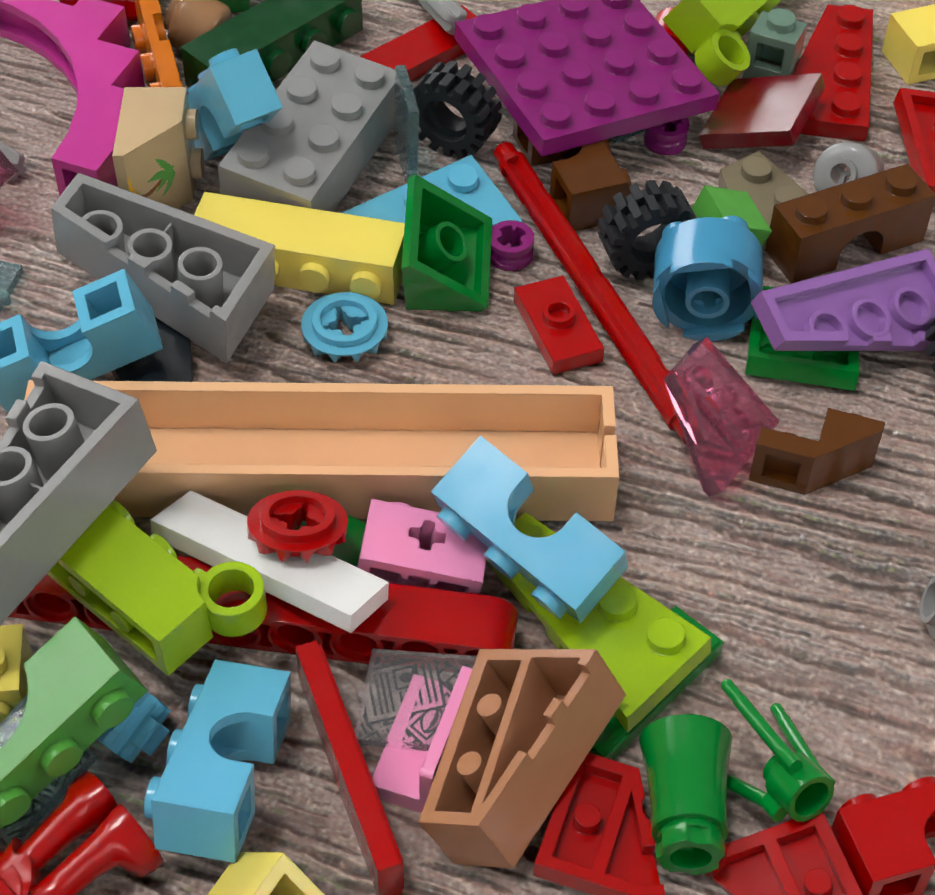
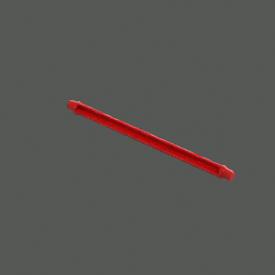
M511 142L499 144L494 150V157L499 163L500 173L505 177L521 203L525 205L530 217L664 418L668 428L676 431L684 444H692L700 440L705 434V428L697 418L698 411L696 407L690 402L671 372L667 370L661 361V357L609 280L604 277L600 267L552 196L544 188L542 181L529 164L524 153L517 151Z

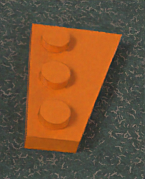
M135 0L138 25H132L130 28L134 48L140 52L145 83H149V87H182L171 43L166 37L159 0Z

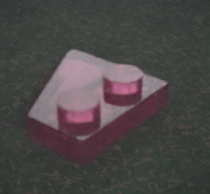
M706 337L690 347L664 377V381L703 491L710 497L722 493L754 454L761 427L773 430L779 423V420L709 338Z

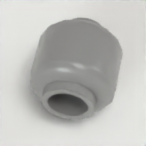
M849 141L835 143L824 150L815 162L813 171L814 187L816 191H821L846 183L849 176L851 177L847 182L885 171L884 163L878 153L867 145ZM848 166L850 170L845 171L844 169Z

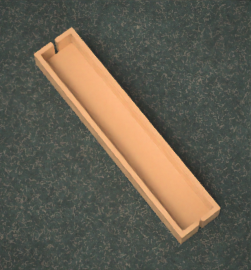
M28 380L24 400L27 399L35 386L33 380ZM94 381L139 399L157 449L156 453L113 499L119 502L129 512L131 517H155L189 491L196 492L247 517L251 508L263 498L275 493L291 490H305L326 495L337 501L344 508L346 514L356 519H367L371 499L386 502H403L412 507L440 512L442 509L439 507L431 491L481 435L529 475L534 491L519 508L515 520L526 512L538 521H569L577 512L587 521H614L619 484L617 435H615L616 420L613 386Z

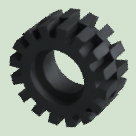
M442 61L433 68L431 67L408 94L406 100L409 102L405 106V111L412 115L408 120L411 128L418 126L420 128L416 134L421 141L426 137L432 141L428 146L436 152L439 147H443L444 156L451 158L456 152L458 158H465L468 153L470 155L476 154L498 127L502 118V113L498 111L502 108L500 99H492L497 93L494 86L491 85L486 88L482 84L486 80L482 73H479L475 78L471 75L473 67L464 64L458 70L457 61H449L446 65ZM444 102L455 107L463 118L454 114Z
M647 180L645 189L640 190L637 183L629 186L631 194L626 197L621 192L613 197L616 206L606 204L602 210L605 218L598 219L599 238L616 271L619 270L622 276L628 278L633 274L635 280H644L646 272H649L651 278L654 279L655 251L662 238L664 228L673 222H685L697 218L682 190L678 186L673 188L670 182L664 180L659 187L655 180ZM661 224L654 231L643 236H638L647 228Z

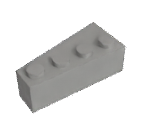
M77 173L51 207L57 253L97 279L125 269L152 306L156 318L226 364L274 290L275 245L81 173Z

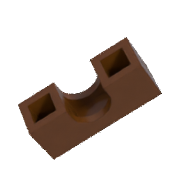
M514 120L513 139L519 150L526 156L532 168L552 165L549 194L575 231L596 227L598 219L605 218L602 212L605 205L616 206L613 197L619 192L624 197L631 194L629 186L632 185L627 170L620 168L616 162L607 139L541 156Z
M907 163L776 204L773 208L770 223L772 232L767 239L765 251L792 284L836 270L842 250L851 240L863 234L879 255L922 242L935 203V193Z

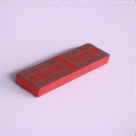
M317 640L295 646L299 682L376 894L402 895V890L404 889L403 859L321 643L318 644Z

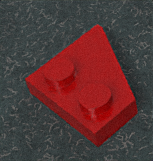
M592 753L587 754L555 804L534 863L533 876L590 895H666L664 884H660L654 857L655 841L651 834V822L645 814V794L639 768Z
M823 812L815 818L804 822L792 819L726 843L725 857L719 861V868L705 873L729 895H863Z

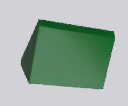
M416 174L408 178L401 271L406 310L481 312L488 308L492 218Z

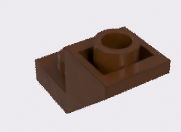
M828 408L819 441L761 427L749 481L806 495L869 469L873 466L885 422Z

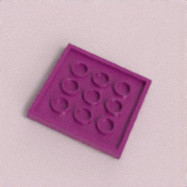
M547 0L534 4H525L517 8L492 14H482L475 18L455 22V40L477 70L486 77L488 85L494 86L497 91V97L541 156L717 109L719 92L640 0Z

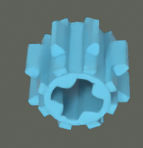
M147 692L134 704L133 710L123 722L107 729L97 740L130 763H133L142 750L151 756L170 732L162 723L171 713V710Z

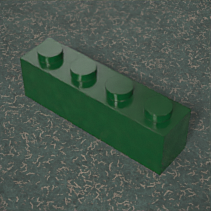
M264 0L180 47L185 84L189 88L199 81L198 75L208 69L210 66L208 61L212 57L237 48L240 55L257 49L271 82H274L293 69L314 40L334 47L363 30L362 0Z

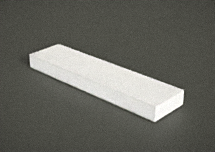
M189 491L151 519V535L153 533L160 535L172 547L213 567L231 561L249 564L262 576L265 592L347 632H353L388 600V581L332 555L322 556L313 554L309 562L306 563L300 557H290L285 562H281L277 553L259 554L256 542L248 539L247 516L196 492Z

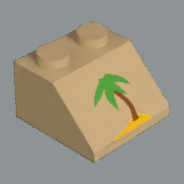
M124 87L112 155L119 188L176 209L193 200L195 180L203 179L205 172L203 148H195L194 140L199 139L198 109L189 108L187 87Z

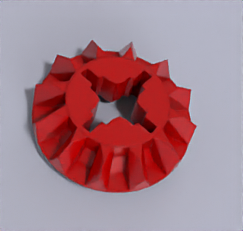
M291 490L269 495L257 502L251 508L247 517L248 539L256 542L259 554L277 553L281 562H285L290 557H300L308 563L313 554L331 556L334 546L346 541L348 525L346 511L334 499L317 492ZM303 521H306V526H302L299 530H295L297 526H301Z

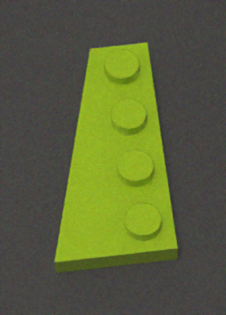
M526 512L515 520V528L527 536L542 538L555 534L553 530ZM486 559L489 567L527 612H533L546 627V635L558 649H597L626 693L614 716L627 732L638 724L711 653L710 636L621 576L586 618L579 623L567 612L561 619L553 616L531 596V593L536 589L532 583L520 573H517L512 580L507 578Z

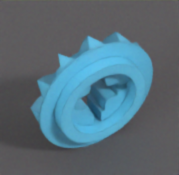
M352 292L333 293L316 300L304 312L301 320L303 342L311 345L314 356L329 354L334 364L342 356H350L358 362L364 352L377 354L380 342L387 339L388 318L382 306L368 296ZM339 319L342 320L343 325H347L349 330H353L352 335H343V332L337 329Z

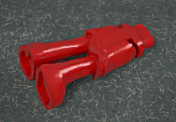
M84 770L68 785L64 801L24 844H22L18 837H14L5 851H0V895H77L96 878L112 868L119 866L141 878L154 872L164 863V860L158 849H155L151 839L121 803L119 805L116 803L110 791L95 775L88 770ZM93 832L49 875L43 876L40 870L83 834Z

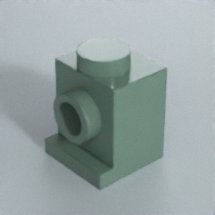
M777 8L770 12L762 11L749 34L747 49L750 54V65L743 72L742 78L792 75L801 58L808 23L797 21L795 14L787 9ZM765 59L782 64V67L763 62L762 60Z

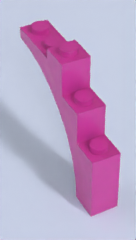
M0 0V36L20 43L46 58L67 78L77 94V106L68 133L51 157L59 196H61L77 173L118 187L112 155L124 87H145L140 52L129 48L131 42L125 7L102 0H79L74 6L52 0Z

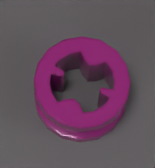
M688 117L646 128L644 134L645 146L650 151L660 155H674L683 151L688 141L687 133L690 127Z
M514 220L502 221L492 226L490 263L504 271H517L530 265L533 260L534 232L525 223Z

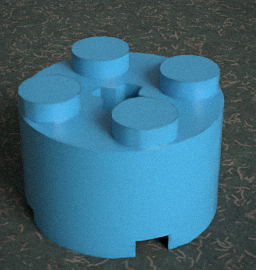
M725 216L723 218H696L685 222L668 224L662 231V238L655 251L652 304L658 320L668 329L669 323L683 329V337L696 341L725 340L745 331V323L754 316L755 320L758 318L751 301L763 291V251L758 239L749 231L747 222L738 216Z

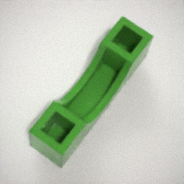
M73 617L24 663L28 683L26 707L15 732L0 749V830L21 818L29 809L31 801L56 777L72 770L81 760L83 752L107 729L123 722L133 710L134 704L148 692L146 687L109 643L77 617Z

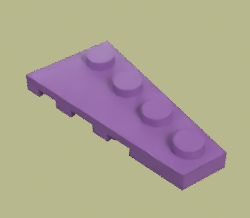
M928 248L764 290L751 301V304L774 351H926L925 348L932 342L925 340V334L931 328L930 322L935 318V259Z

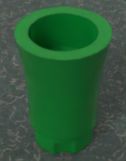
M677 714L660 718L646 726L639 737L648 780L651 805V834L656 842V858L660 866L669 872H685L692 875L709 873L718 869L719 861L725 857L724 841L728 836L726 809L727 775L732 735L724 724L702 715Z

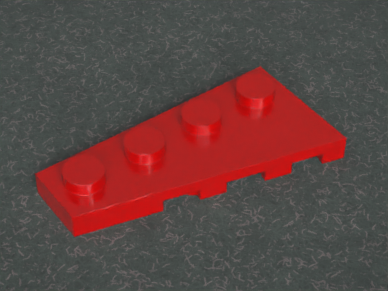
M829 4L825 8L792 74L822 73L825 89L800 134L866 142L870 116L873 9L860 8L855 5L838 6Z

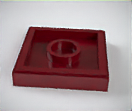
M822 73L734 79L727 86L717 104V109L713 110L699 133L703 149L795 145L825 89Z

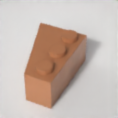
M479 649L418 822L454 864L514 868L626 696V693L597 649Z

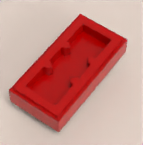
M564 275L514 287L513 301L552 375L603 362L604 347Z

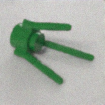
M730 679L723 680L721 683L722 690L774 754L763 770L767 793L732 774L727 775V789L761 807L775 822L781 821L787 814L795 821L804 822L815 818L829 805L834 794L835 780L820 766L782 705L774 703L771 705L770 711L793 751L783 742L734 682Z

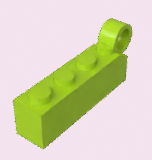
M682 0L662 20L691 53L695 52L696 66L707 80L717 86H727L750 65L749 51L740 38L753 27L762 11L770 12L782 0Z
M112 500L47 573L167 676L172 674L213 638L212 630L217 634L228 637L243 636L257 629L267 614L263 579L254 567L243 562L231 561L218 564L208 572L200 568L192 571L178 560L175 551L163 537L156 533L149 537L135 525L129 512L115 500ZM231 591H243L251 595L245 603L236 607H222L215 603L219 597Z

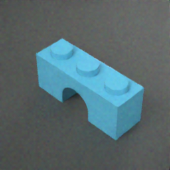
M237 48L217 54L208 61L210 64L208 69L198 75L199 81L187 89L189 93V108L198 109L199 139L194 140L196 148H203L205 162L227 154L244 131L271 121L283 108L257 49L241 55Z
M125 269L72 291L79 319L68 328L58 331L38 330L32 327L21 314L0 322V405L8 413L17 399H25L28 380H32L31 376L41 361L92 380L163 349L153 308Z
M480 435L431 491L439 507L442 509L436 517L463 541L472 534L486 545L488 550L483 556L507 578L512 580L517 573H520L532 583L536 589L531 593V596L553 616L561 619L567 612L581 623L629 567L626 551L577 512L561 530L551 536L536 538L518 531L515 528L516 514L521 505L534 491L529 475Z
M215 659L204 684H196L189 699L187 722L183 729L176 728L173 731L167 749L166 768L161 777H152L145 795L144 815L153 821L155 849L236 863L255 815L254 764L241 761L275 763L291 722L290 671Z

